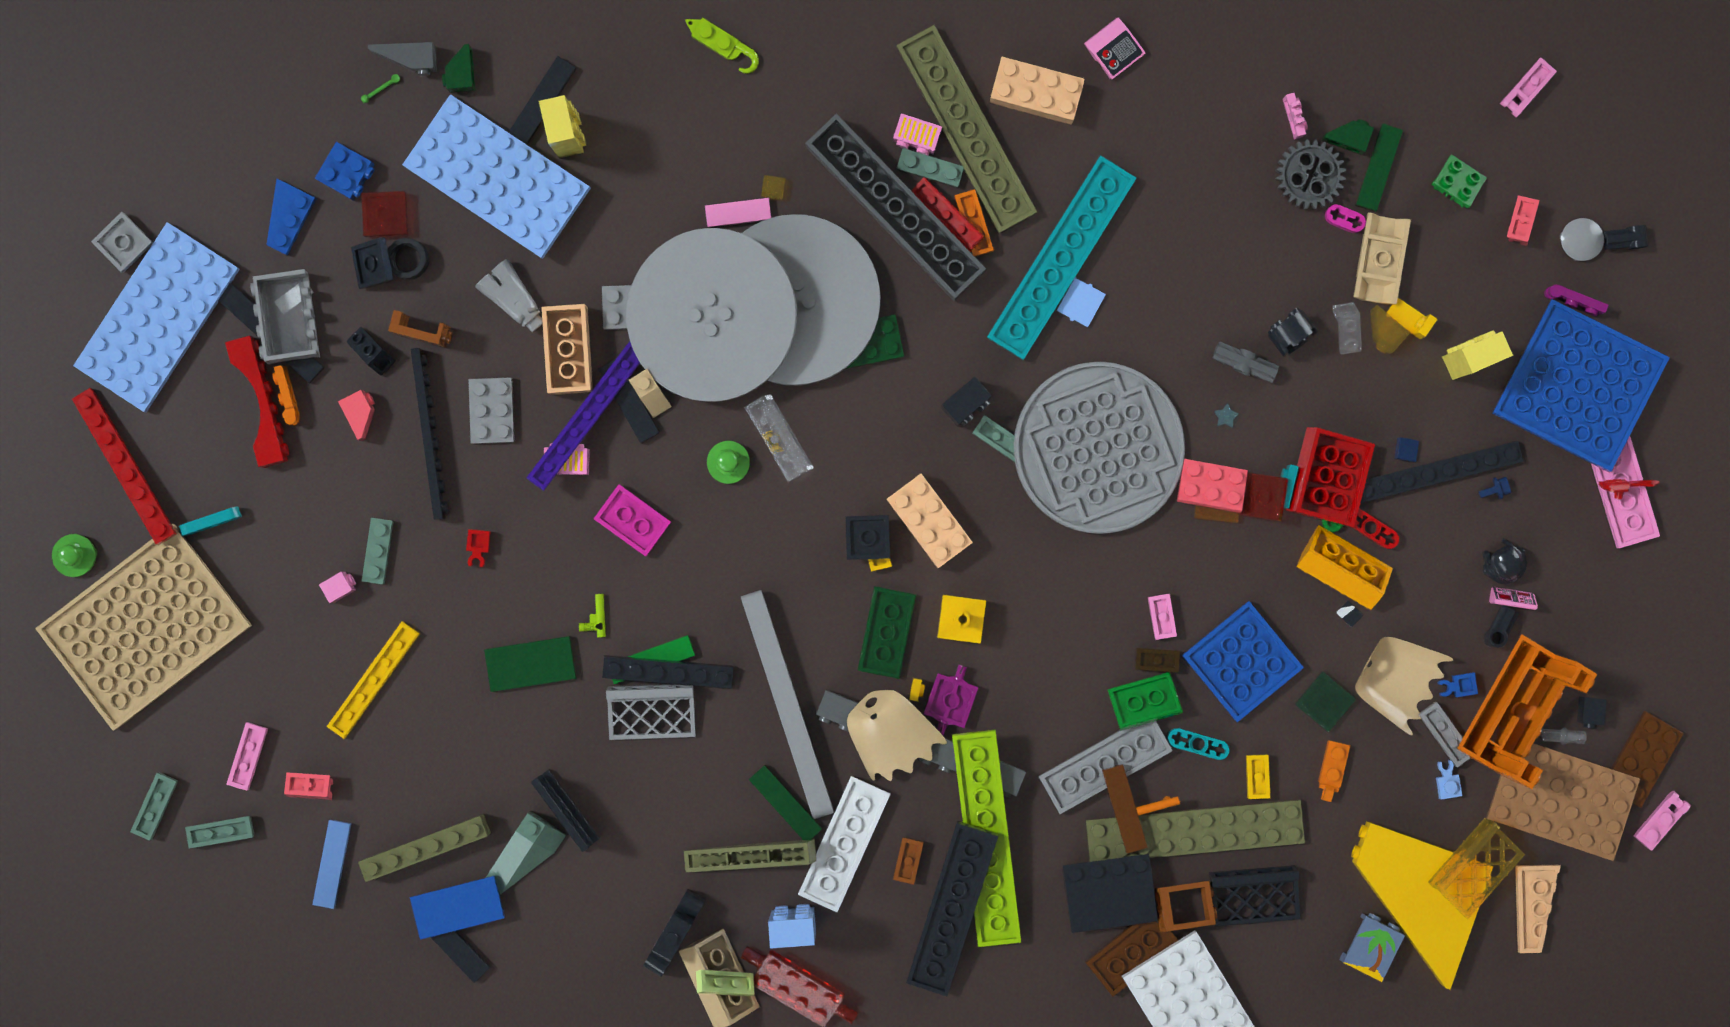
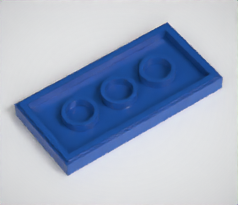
M495 875L410 897L420 940L505 918Z

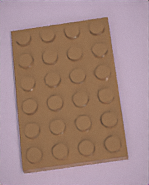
M1534 743L1525 760L1529 762L1528 764L1536 766L1543 771L1539 782L1533 789L1518 784L1500 774L1486 819L1614 861L1637 791L1639 778Z

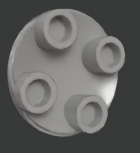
M1579 218L1565 226L1560 234V240L1563 250L1569 257L1575 261H1587L1596 257L1602 250L1604 235L1597 223L1590 219Z

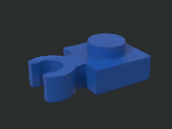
M1474 672L1452 675V682L1448 680H1439L1437 682L1439 685L1445 684L1447 686L1445 692L1439 693L1440 696H1449L1453 691L1455 697L1478 694Z

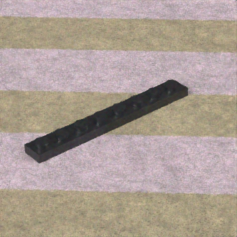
M414 348L411 349L433 518L434 520L446 519L445 514H448V505L446 501H443L442 493H445L444 480H440L439 473L442 471L441 459L437 458L436 451L439 450V440L434 436V429L437 428L435 416L431 414L434 402L432 395H429L428 387L431 386L430 376L426 374L425 365H428V358L426 352L423 353L422 349Z
M1515 441L1366 479L1360 503L1524 462L1519 442Z

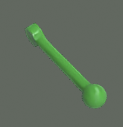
M397 74L392 75L391 80L368 95H363L361 101L363 103L369 102L371 97L393 83H399L400 77Z

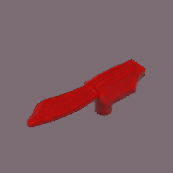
M1625 479L1599 481L1598 485L1603 490L1613 492L1615 499H1622L1623 493L1628 492L1630 487H1654L1660 481L1637 480L1627 482Z

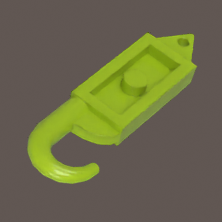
M704 18L701 20L685 19L692 33V38L727 60H734L741 53L751 58L752 65L746 69L739 68L740 72L751 73L757 69L759 57L753 49Z

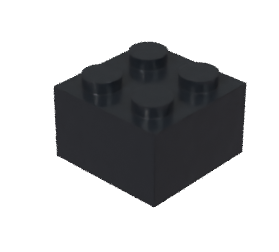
M973 377L941 405V408L957 427L960 424L964 427L974 418L972 414L976 410L982 412L990 405L989 399L992 396L979 380Z

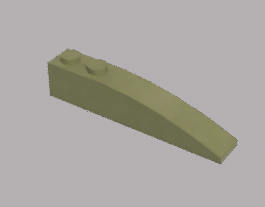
M815 839L685 850V871L701 872L808 865L816 861Z

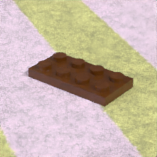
M1646 711L1642 713L1611 768L1612 770L1640 779L1632 803L1640 808L1684 734Z
M1158 921L1130 925L1085 961V963L1112 997H1114L1127 986L1122 975L1177 942L1178 939L1171 931L1160 932Z

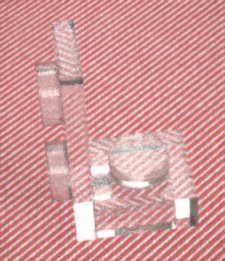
M1354 302L1333 305V315L1338 322L1340 353L1343 355L1360 352L1362 350L1360 312Z

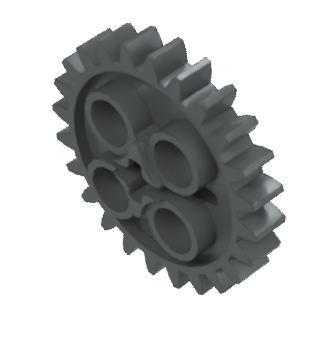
M1308 139L1305 140L1304 146L1297 142L1296 149L1290 146L1288 148L1290 154L1284 152L1282 156L1285 160L1280 159L1277 162L1282 166L1275 170V172L1281 174L1275 180L1282 182L1277 188H1284L1285 192L1281 196L1289 195L1288 203L1295 200V207L1303 203L1304 210H1306L1309 204H1311L1312 209L1315 210L1317 203H1319L1323 208L1325 200L1328 203L1333 202L1331 195L1338 197L1339 193L1336 189L1342 190L1344 187L1339 183L1346 180L1345 177L1340 176L1346 169L1339 167L1344 161H1337L1336 158L1339 156V152L1331 153L1333 146L1328 150L1325 149L1326 142H1323L1320 146H1318L1316 139L1312 145H1310ZM1300 157H1308L1310 164L1307 166L1301 164ZM1318 157L1319 161L1312 173L1315 177L1310 179L1306 191L1303 192V186L1309 177L1308 172L1312 169L1315 158ZM1321 164L1329 167V174H1323L1320 171ZM1292 176H1299L1301 178V185L1293 184ZM1312 184H1318L1321 187L1320 194L1312 191Z

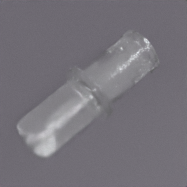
M1566 728L1561 730L1544 729L1541 732V739L1543 741L1561 742L1562 745L1566 743L1585 744L1586 732L1584 730H1567Z

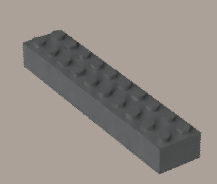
M837 113L805 143L806 148L953 301L985 272L986 268Z

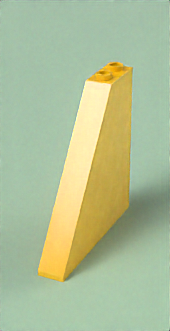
M1366 821L1365 825H1362L1359 830L1358 837H1360L1358 846L1355 845L1352 850V862L1440 984L1450 990L1493 866Z

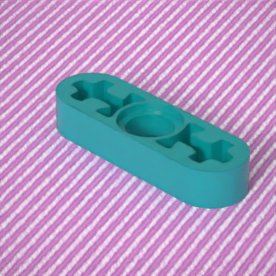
M239 506L232 507L184 523L179 528L182 536H188L239 519L242 515Z
M1173 728L1168 732V743L1175 748L1217 760L1225 759L1229 754V747L1222 740L1180 728ZM1180 732L1181 737L1188 739L1187 735L1190 734L1188 748L1184 747L1186 742L1178 741L1177 744H1174L1175 740L1172 739V735ZM1195 738L1203 739L1204 746L1202 749L1195 750L1193 748L1192 742ZM1208 740L1212 741L1210 743L1211 746L1218 747L1219 744H1222L1221 748L1224 749V753H1219V756H1216V752L1210 749L1208 754L1205 753L1208 748Z

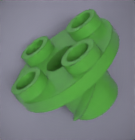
M723 441L716 444L710 450L707 457V467L714 479L721 483L732 484L740 481L747 475L750 467V458L746 449L739 443Z
M69 534L60 538L52 550V561L55 568L61 574L68 577H80L88 573L94 566L97 556V550L93 543L85 536L79 534Z

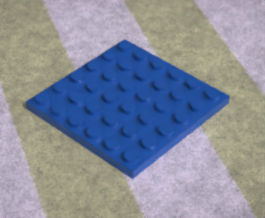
M1551 299L1492 414L1610 473L1670 357Z

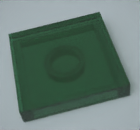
M1321 672L1297 700L1295 705L1324 730L1329 732L1356 699L1328 675Z

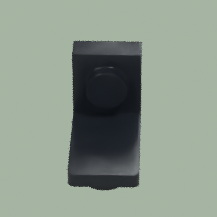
M362 327L347 340V343L360 358L380 376L396 362Z

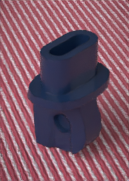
M1495 477L1493 478V487L1478 491L1480 498L1497 493L1501 500L1504 495L1511 493V488L1506 477L1500 479Z

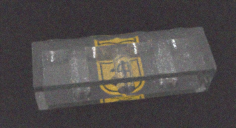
M771 394L762 396L744 407L788 482L801 477L814 468Z

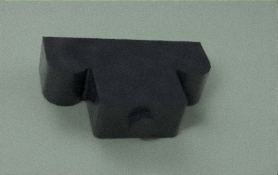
M687 889L643 967L662 977L706 899Z

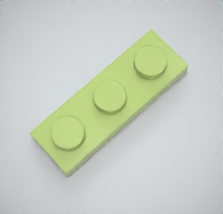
M714 970L696 971L697 993L736 996L755 995L753 973Z

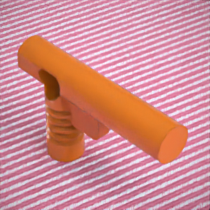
M1165 796L1161 801L1136 807L1139 816L1179 805L1180 801L1178 796L1173 798Z

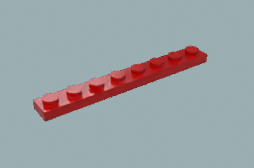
M89 388L72 398L155 544L160 545L177 534L94 390Z

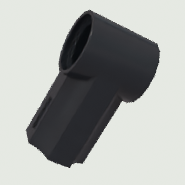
M1636 225L1626 229L1603 232V246L1605 250L1648 247L1646 225Z
M1501 605L1490 629L1484 634L1485 644L1490 648L1505 646L1508 642V635L1519 613ZM1494 633H1497L1500 636V641L1498 644H1495L1492 641V635Z

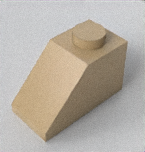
M648 369L629 379L653 418L672 407Z

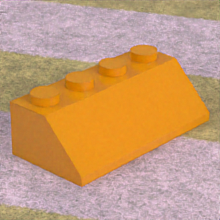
M1320 525L1317 526L1296 566L1370 610L1384 595L1393 570L1389 565Z

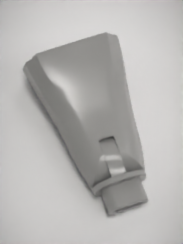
M508 259L500 262L492 270V274H487L476 284V289L497 304L523 327L527 326L531 332H534L543 324L542 317L539 315L541 312Z

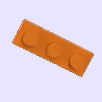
M976 190L955 195L958 210L985 236L971 251L972 255L977 257L993 252L994 249Z

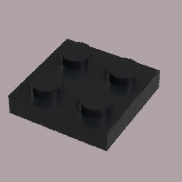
M376 238L351 247L359 289H366L393 280L385 238Z
M889 515L845 516L847 560L890 558Z

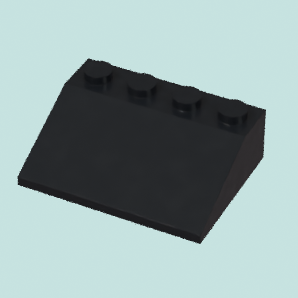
M1149 854L1063 865L1062 874L1072 933L1158 921Z

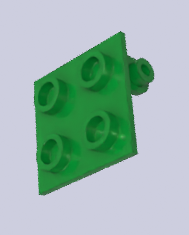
M1451 154L1438 177L1434 179L1431 185L1434 186L1433 189L1438 190L1442 194L1446 192L1445 197L1451 195L1450 200L1454 199V202L1459 204L1460 207L1468 208L1471 206L1487 177Z

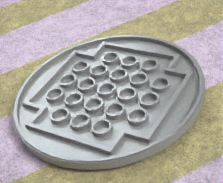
M792 214L769 218L741 233L761 243L778 259L791 281L796 298L797 324L791 348L782 365L767 381L781 385H808L831 378L850 366L870 342L880 312L881 297L878 277L873 263L860 243L838 225L825 219L808 215Z
M696 229L668 240L658 247L643 263L635 276L628 296L627 329L632 348L644 369H648L653 379L660 385L677 395L692 400L725 401L738 398L757 389L782 365L791 348L796 331V298L793 286L784 267L761 243L744 234L727 229Z
M1089 362L1068 367L1056 373L1042 383L1030 396L1020 413L1016 425L1014 459L1024 490L1045 515L1055 522L1076 531L1095 534L1113 533L1132 528L1144 522L1167 502L1178 484L1183 469L1185 438L1183 427L1174 405L1154 381L1124 365L1109 362Z

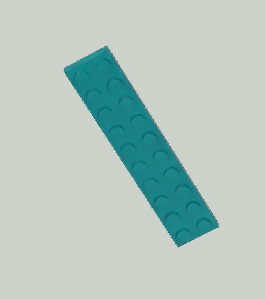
M1100 155L987 336L989 340L1024 360L1137 179L1136 177Z

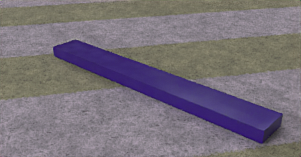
M630 341L526 477L527 480L542 491L554 479L639 366L640 362L634 353Z

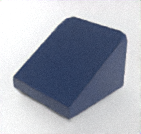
M1403 437L1397 438L1394 459L1416 462L1419 441Z

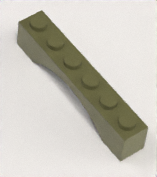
M481 814L433 834L362 859L358 864L365 882L487 837L491 832L484 814Z

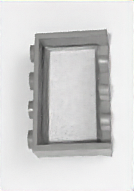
M305 269L253 276V283L250 284L252 296L256 297V304H253L255 317H258L259 325H256V332L262 342V346H259L261 359L270 364L320 357L309 273Z

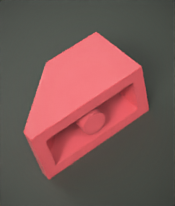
M359 390L338 401L357 440L363 441L366 439L375 409L373 404L375 402L369 392L366 393L363 390Z

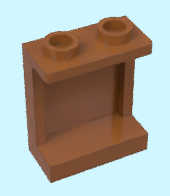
M393 311L388 329L389 332L443 348L450 344L453 332L450 331L451 327L445 323L440 322L437 334H432L407 327L410 316L403 312Z

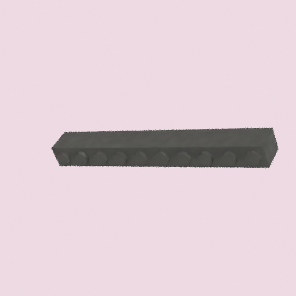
M826 690L816 715L820 716V721L831 724L832 721L840 724V729L849 732L847 718L858 702ZM875 713L871 715L870 718L873 720L876 719L877 714ZM946 739L947 744H932V760L919 758V761L928 765L934 762L939 765L938 769L947 773H951V770L956 771L953 741ZM1000 761L1003 794L1009 798L1011 795L1017 796L1026 771Z

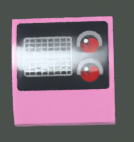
M1118 17L1084 43L1109 79H1114L1146 54L1129 29Z

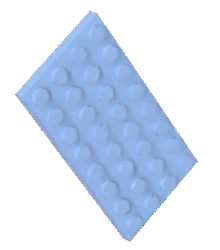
M451 94L402 164L542 259L591 189L587 184Z
M167 222L73 366L147 413L218 304L219 298L240 269Z

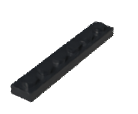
M604 655L602 678L731 689L733 666Z

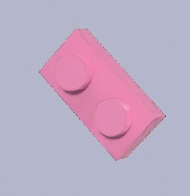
M1170 594L1147 597L1155 640L1177 636Z

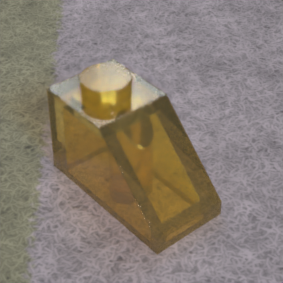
M1376 305L1370 310L1372 338L1379 351L1384 354L1386 352L1391 354L1410 332Z

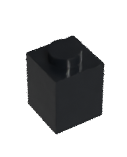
M1579 696L1577 722L1584 723V728L1597 729V725H1604L1607 700Z

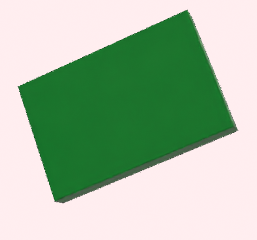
M1170 672L1108 689L1120 731L1183 713Z

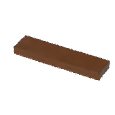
M1123 764L1103 769L1102 773L1126 853L1148 848Z

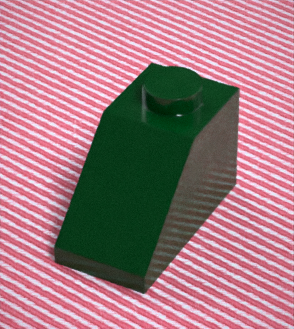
M464 44L445 66V74H442V83L450 93L476 91L473 52L469 44Z
M1353 120L1326 133L1321 141L1362 155L1366 152L1374 127L1369 126L1367 121Z

